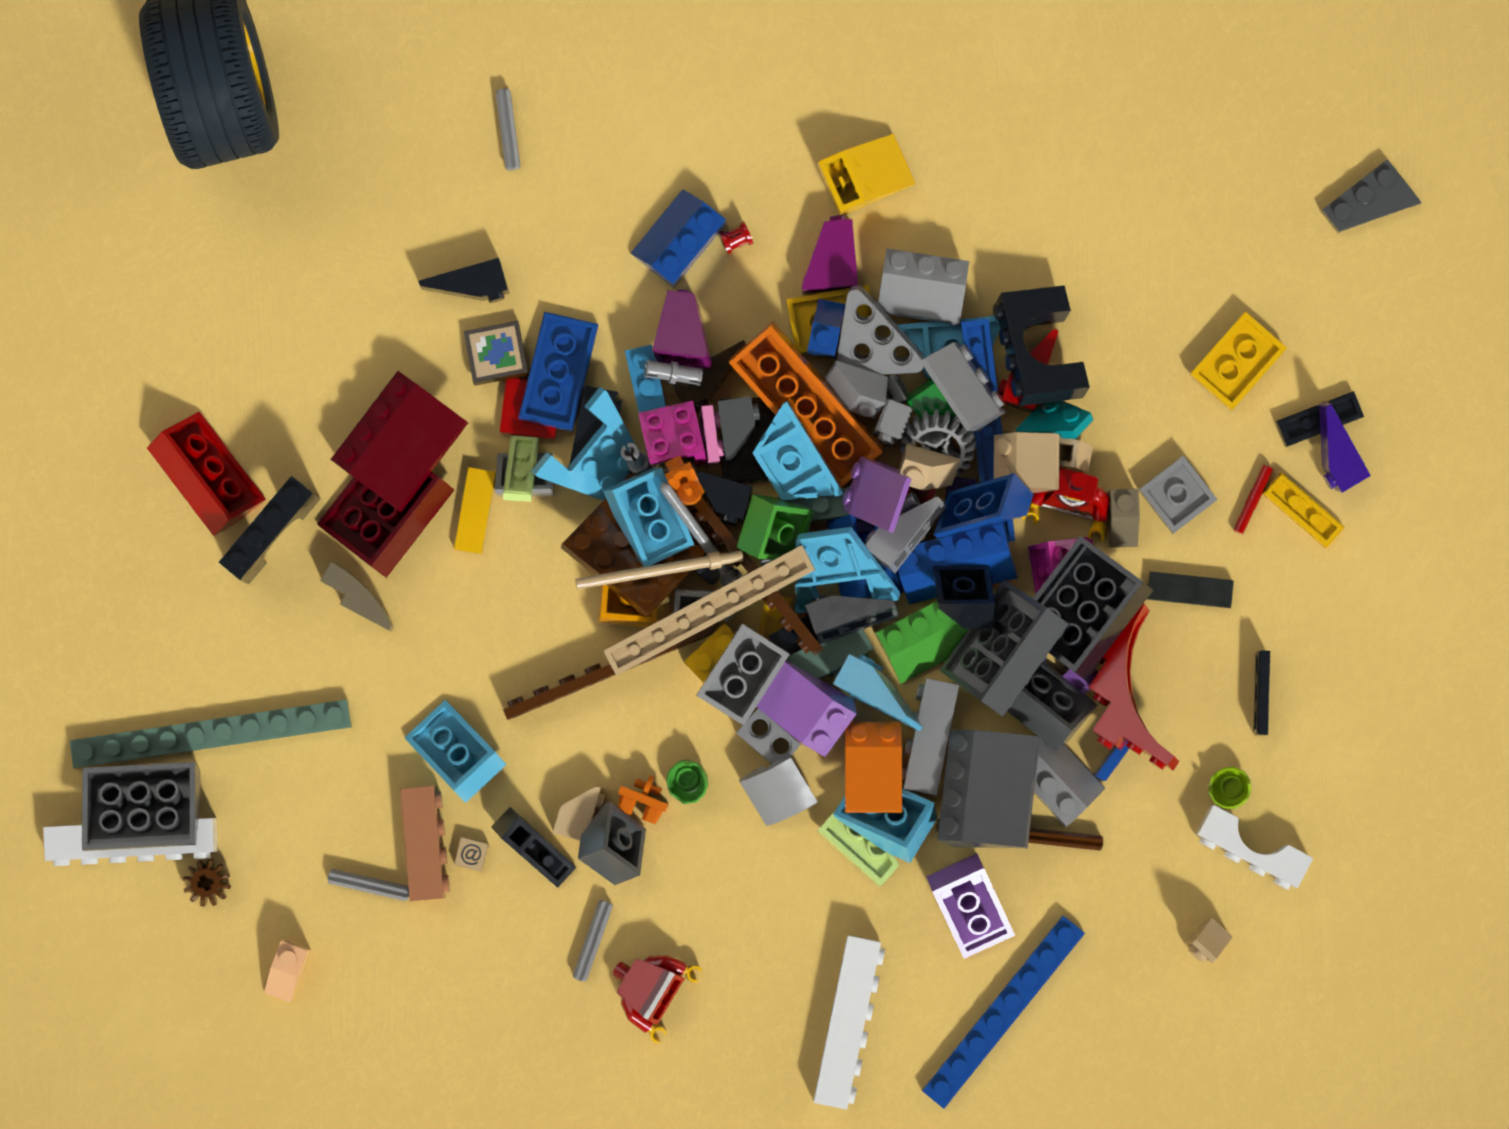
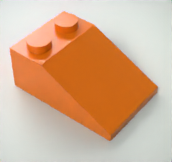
M850 722L844 733L845 813H902L901 722Z

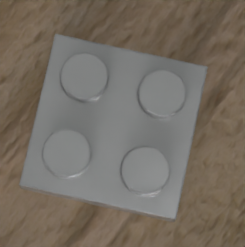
M1184 456L1139 489L1141 495L1172 534L1218 500Z

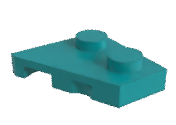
M1065 401L1040 403L1015 430L1016 432L1056 433L1063 439H1076L1093 421L1091 412Z

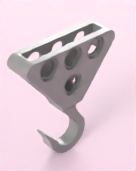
M852 286L847 294L838 355L834 363L836 361L843 362L880 375L920 372L923 369L920 361L925 358L924 354L862 286ZM866 304L871 307L872 314L868 317H862L857 312V307ZM880 325H885L891 330V335L882 338L876 333V328ZM860 343L866 344L870 348V353L866 356H861L856 352L855 346ZM898 346H905L908 348L910 355L906 358H899L896 356L894 349Z

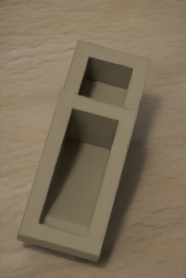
M330 562L321 582L345 594L340 605L392 632L394 626L377 598L352 574L335 563Z

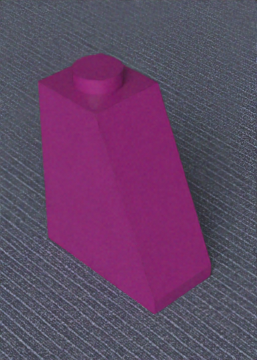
M845 215L829 217L830 221H824L802 283V294L836 291L858 285L852 219H846Z
M667 290L652 348L657 362L671 364L674 361L683 366L711 369L712 367L700 306L695 294L688 290Z

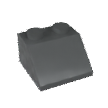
M751 397L718 401L726 462L733 461L754 433L755 423H760L758 403L752 404Z
M607 802L581 834L578 859L614 885L640 876L646 828L611 802Z

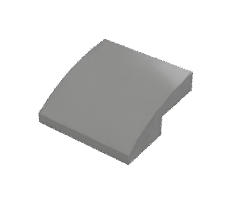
M789 754L764 769L763 766H760L739 779L766 826L792 817L817 803L816 798Z

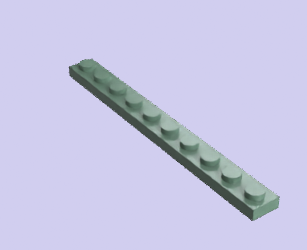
M340 700L69 741L73 768L352 728L349 702L348 700Z

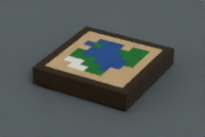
M519 321L464 331L474 386L529 375Z

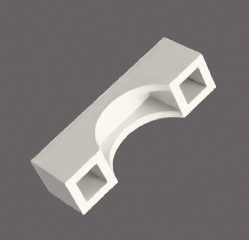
M1215 805L1209 806L1195 835L1201 837L1199 843L1212 850L1216 846L1225 850L1226 852L1223 856L1236 863L1243 860L1251 864L1248 868L1249 870L1264 877L1265 873L1275 877L1273 883L1286 890H1289L1290 886L1293 888L1299 887L1313 860L1312 857L1290 845H1284L1270 854L1253 852L1240 838L1238 831L1239 818Z

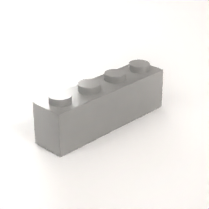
M928 678L925 679L924 684L919 683L916 700H920L919 711H913V713L922 725V729L920 732L914 730L913 739L907 738L904 754L909 755L907 766H902L903 789L937 795L959 685Z

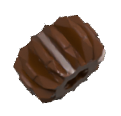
M209 859L207 866H205L203 860H198L197 866L199 871L195 867L189 866L188 871L193 877H183V881L191 882V886L184 888V892H195L190 897L191 902H195L201 896L200 906L202 907L206 906L208 898L212 906L217 905L216 895L220 899H226L227 897L221 889H231V884L223 883V879L231 877L230 873L220 874L225 867L222 863L214 869V859ZM205 875L207 878L213 879L214 884L210 885L212 887L210 890L207 887L201 886V881H205L203 879Z

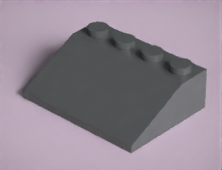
M1005 579L994 593L995 610L992 628L968 629L939 670L1002 716L1013 705L1014 700L1024 686L1028 684L1034 672L1045 660L1051 648L1069 625V623Z
M950 730L938 841L953 847L1028 849L1040 737L981 730Z
M196 762L82 768V851L196 845L200 809V770Z

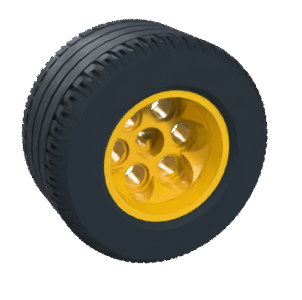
M147 0L139 11L142 47L158 112L178 162L190 169H201L272 150L279 140L276 107L264 55L246 0Z

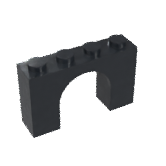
M1065 285L1003 292L993 305L994 318L999 321L1000 325L999 340L1001 345L1005 346L1007 354L1005 356V365L1007 370L1011 371L1013 379L1011 383L1012 394L1014 397H1017L1019 406L1080 399L1085 396L1090 388L1084 361L1059 365L1044 364L1030 355L1023 340L1024 331L1032 326L1065 321L1071 311Z
M291 475L218 563L240 581L250 584L267 564L263 560L264 556L276 539L293 521L298 518L304 520L319 502L320 498Z

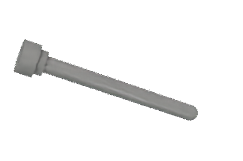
M667 482L662 483L660 491L705 553L717 552L716 547L670 484ZM728 564L718 568L721 573L720 583L723 587L743 577L738 569L729 567Z

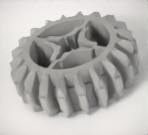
M936 409L934 415L930 416L925 410L922 418L915 415L913 423L906 425L901 439L902 443H900V450L904 453L906 444L916 446L915 443L917 441L922 444L921 447L924 449L959 458L960 464L956 475L960 477L963 469L968 470L970 461L974 459L975 452L973 450L976 448V442L973 440V431H967L963 424L960 423L957 415L951 418L948 410L944 415H939V411ZM951 436L959 443L960 450L954 448V444L950 442Z

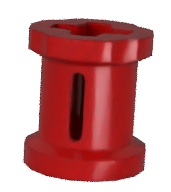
M744 221L740 223V226L727 232L723 230L718 232L728 255L732 253V250L745 244H754Z

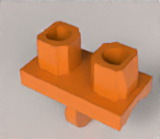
M681 456L667 461L665 465L669 472L665 474V477L670 486L685 505L697 503L704 491L691 463L684 464Z
M649 775L647 782L636 778L634 786L643 789L642 794L623 786L620 787L618 792L620 798L617 808L631 815L636 801L646 804L642 820L652 824L657 823L662 812H666L669 804L648 796L649 792L660 796L662 791L661 787L653 785L655 776Z

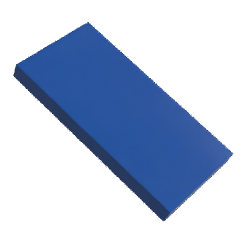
M544 312L520 409L519 420L573 432L598 331V324Z

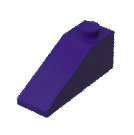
M1322 402L1319 404L1322 468L1326 473L1323 475V478L1331 490L1334 488L1336 491L1343 493L1371 475L1332 404Z

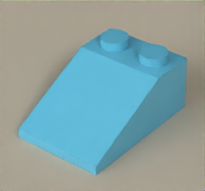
M651 468L603 490L614 518L643 567L651 566L695 545L688 528L660 491V485L664 482L668 483L662 468Z
M849 654L833 684L850 696L920 732L922 725L890 678L881 673L883 667L864 655L860 654L856 658Z
M446 700L405 737L409 744L465 803L507 765Z
M903 788L902 813H845L844 796L833 814L836 819L883 851L911 863L937 820L934 802Z

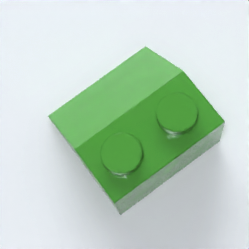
M753 494L737 548L758 559L775 560L796 548L798 534L808 533L814 510L774 497Z

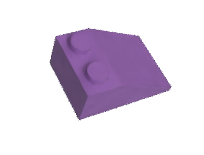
M861 456L859 462H856L851 472L853 481L850 489H846L842 499L843 510L861 520L894 533L911 478L891 465Z
M787 660L756 706L799 742L826 757L857 714L853 698Z
M977 853L926 876L963 958H967L1015 936Z

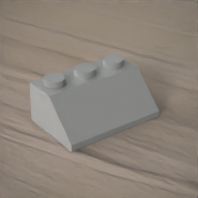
M886 248L878 304L888 315L959 325L969 261Z
M953 342L922 359L920 362L967 431H980L1006 412L1002 407L1005 402L996 390L992 392L988 386L989 378L981 367L977 369L971 359L974 356L965 344L961 346L960 343Z
M741 624L696 696L744 726L790 654L749 627Z
M1040 738L1034 795L1064 827H1067L1102 793L1105 787L1065 745L1057 752Z

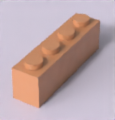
M436 786L400 789L410 901L446 898L445 892H450L449 875H444L443 864L448 863L446 847H441V836H445L444 819H439L438 808H443L442 792L437 791Z

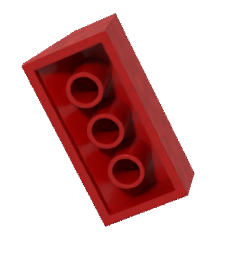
M200 412L161 431L147 447L148 451L213 536L233 526L266 500Z

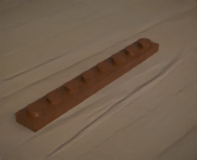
M701 497L697 503L693 504L696 509L692 513L701 524H704L706 521L713 529L709 534L719 546L724 543L730 552L740 551L737 548V540ZM742 551L743 562L733 563L736 567L741 564L748 573L758 569L757 565L744 551ZM778 591L762 598L770 610L776 607L782 616L778 620L788 632L793 629L800 637L796 642L805 654L811 651L816 656L824 650Z
M712 625L634 667L714 634ZM600 663L584 669L586 674L581 677L575 678L574 674L558 680L560 685L555 688L549 689V686L546 685L532 691L534 696L524 700L520 696L508 701V707L503 709L507 720H511L611 678L616 674L610 664L601 668Z

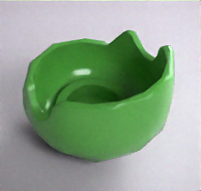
M688 759L677 762L669 769L666 783L671 796L682 804L696 803L706 794L709 778L702 765Z

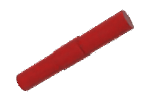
M1263 464L1233 531L1244 534L1273 468Z

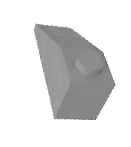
M935 497L901 514L894 533L882 528L873 530L867 536L865 546L878 562L893 573H896L947 507L939 497Z

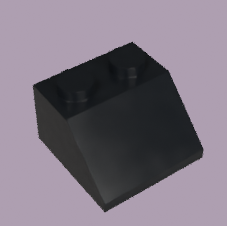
M698 471L697 477L704 494L715 514L721 517V522L736 526L737 522L743 523L753 487Z
M989 565L933 566L938 609L964 629L992 628L995 599Z

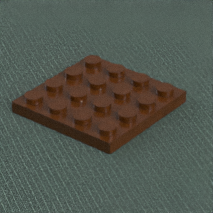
M631 472L623 481L633 476H636L637 474ZM607 499L561 545L563 551L593 575L643 567L614 518ZM697 521V523L700 525V527L703 529L705 534L708 536V538L715 546L717 543L709 534L710 531ZM689 531L695 544L694 546L653 565L705 557L707 554ZM692 570L608 584L607 586L647 618Z

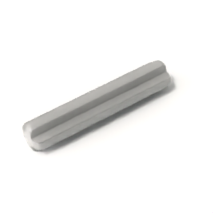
M504 88L496 90L495 93L506 170L513 171L520 169V159L511 92L509 89Z
M331 869L328 875L329 884L402 901L409 899V887L406 885Z
M600 900L597 904L573 972L574 979L583 982L588 979L613 904Z

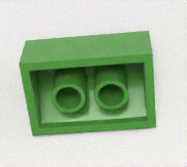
M936 601L876 632L875 636L901 684L946 661L968 629H964L938 609Z

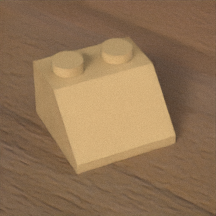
M1014 432L994 435V479L1015 473L1032 493L1059 490V434Z

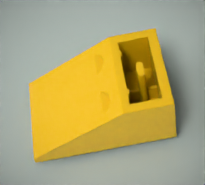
M894 133L843 150L818 161V170L838 215H847L916 185Z

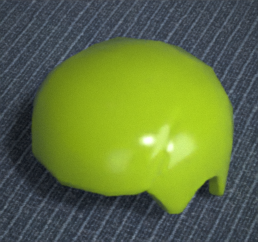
M1223 767L1214 773L1210 779L1209 796L1216 805L1224 809H1236L1248 801L1251 795V780L1243 770L1237 767Z

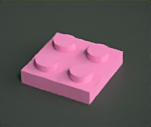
M713 405L702 406L699 411V421L707 461L705 468L715 467L720 459H722V456H724L722 439L717 440L716 435L720 428L719 412L713 411Z

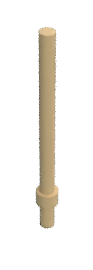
M741 550L722 554L717 551L707 553L705 557L575 578L577 590L708 567L710 570L722 568V565L743 562V554Z

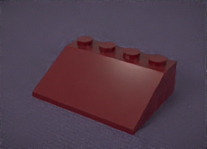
M397 371L330 460L395 509L402 512L467 426L468 422L400 371Z
M431 472L402 512H400L353 477L317 525L387 578L455 489Z

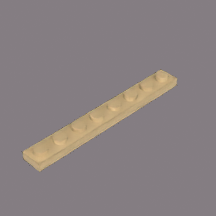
M801 545L605 649L603 652L617 676L816 569L804 546Z

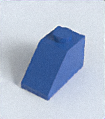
M818 299L807 354L831 359L835 358L846 304Z

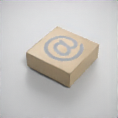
M461 837L454 865L482 871L489 844Z

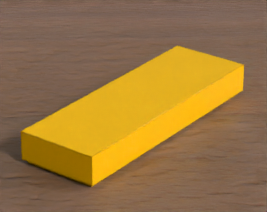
M468 467L454 550L482 555L496 478L495 471Z
M1282 472L1262 493L1325 549L1345 528Z

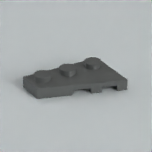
M1387 159L1322 209L1321 213L1336 232L1340 233L1372 220L1420 205L1422 202Z

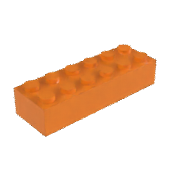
M773 321L730 358V365L775 415L785 401L789 402L841 487L852 479L851 472L856 462H859L861 456L874 460L883 452L881 442L878 441L854 412L846 408L826 383L825 379Z

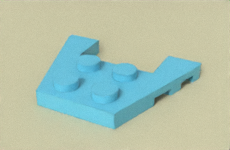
M600 387L584 407L597 417L603 425L567 468L546 452L531 472L544 480L604 501L606 497L603 490L622 482L631 473L627 461L621 456V449L625 446L629 451L630 448L627 444L635 443L608 392Z
M852 527L798 534L796 548L801 545L804 546L816 570L799 578L795 584V593H797L796 613L808 612L805 605L819 597L816 585L866 579L872 599L898 601L900 597L899 590Z

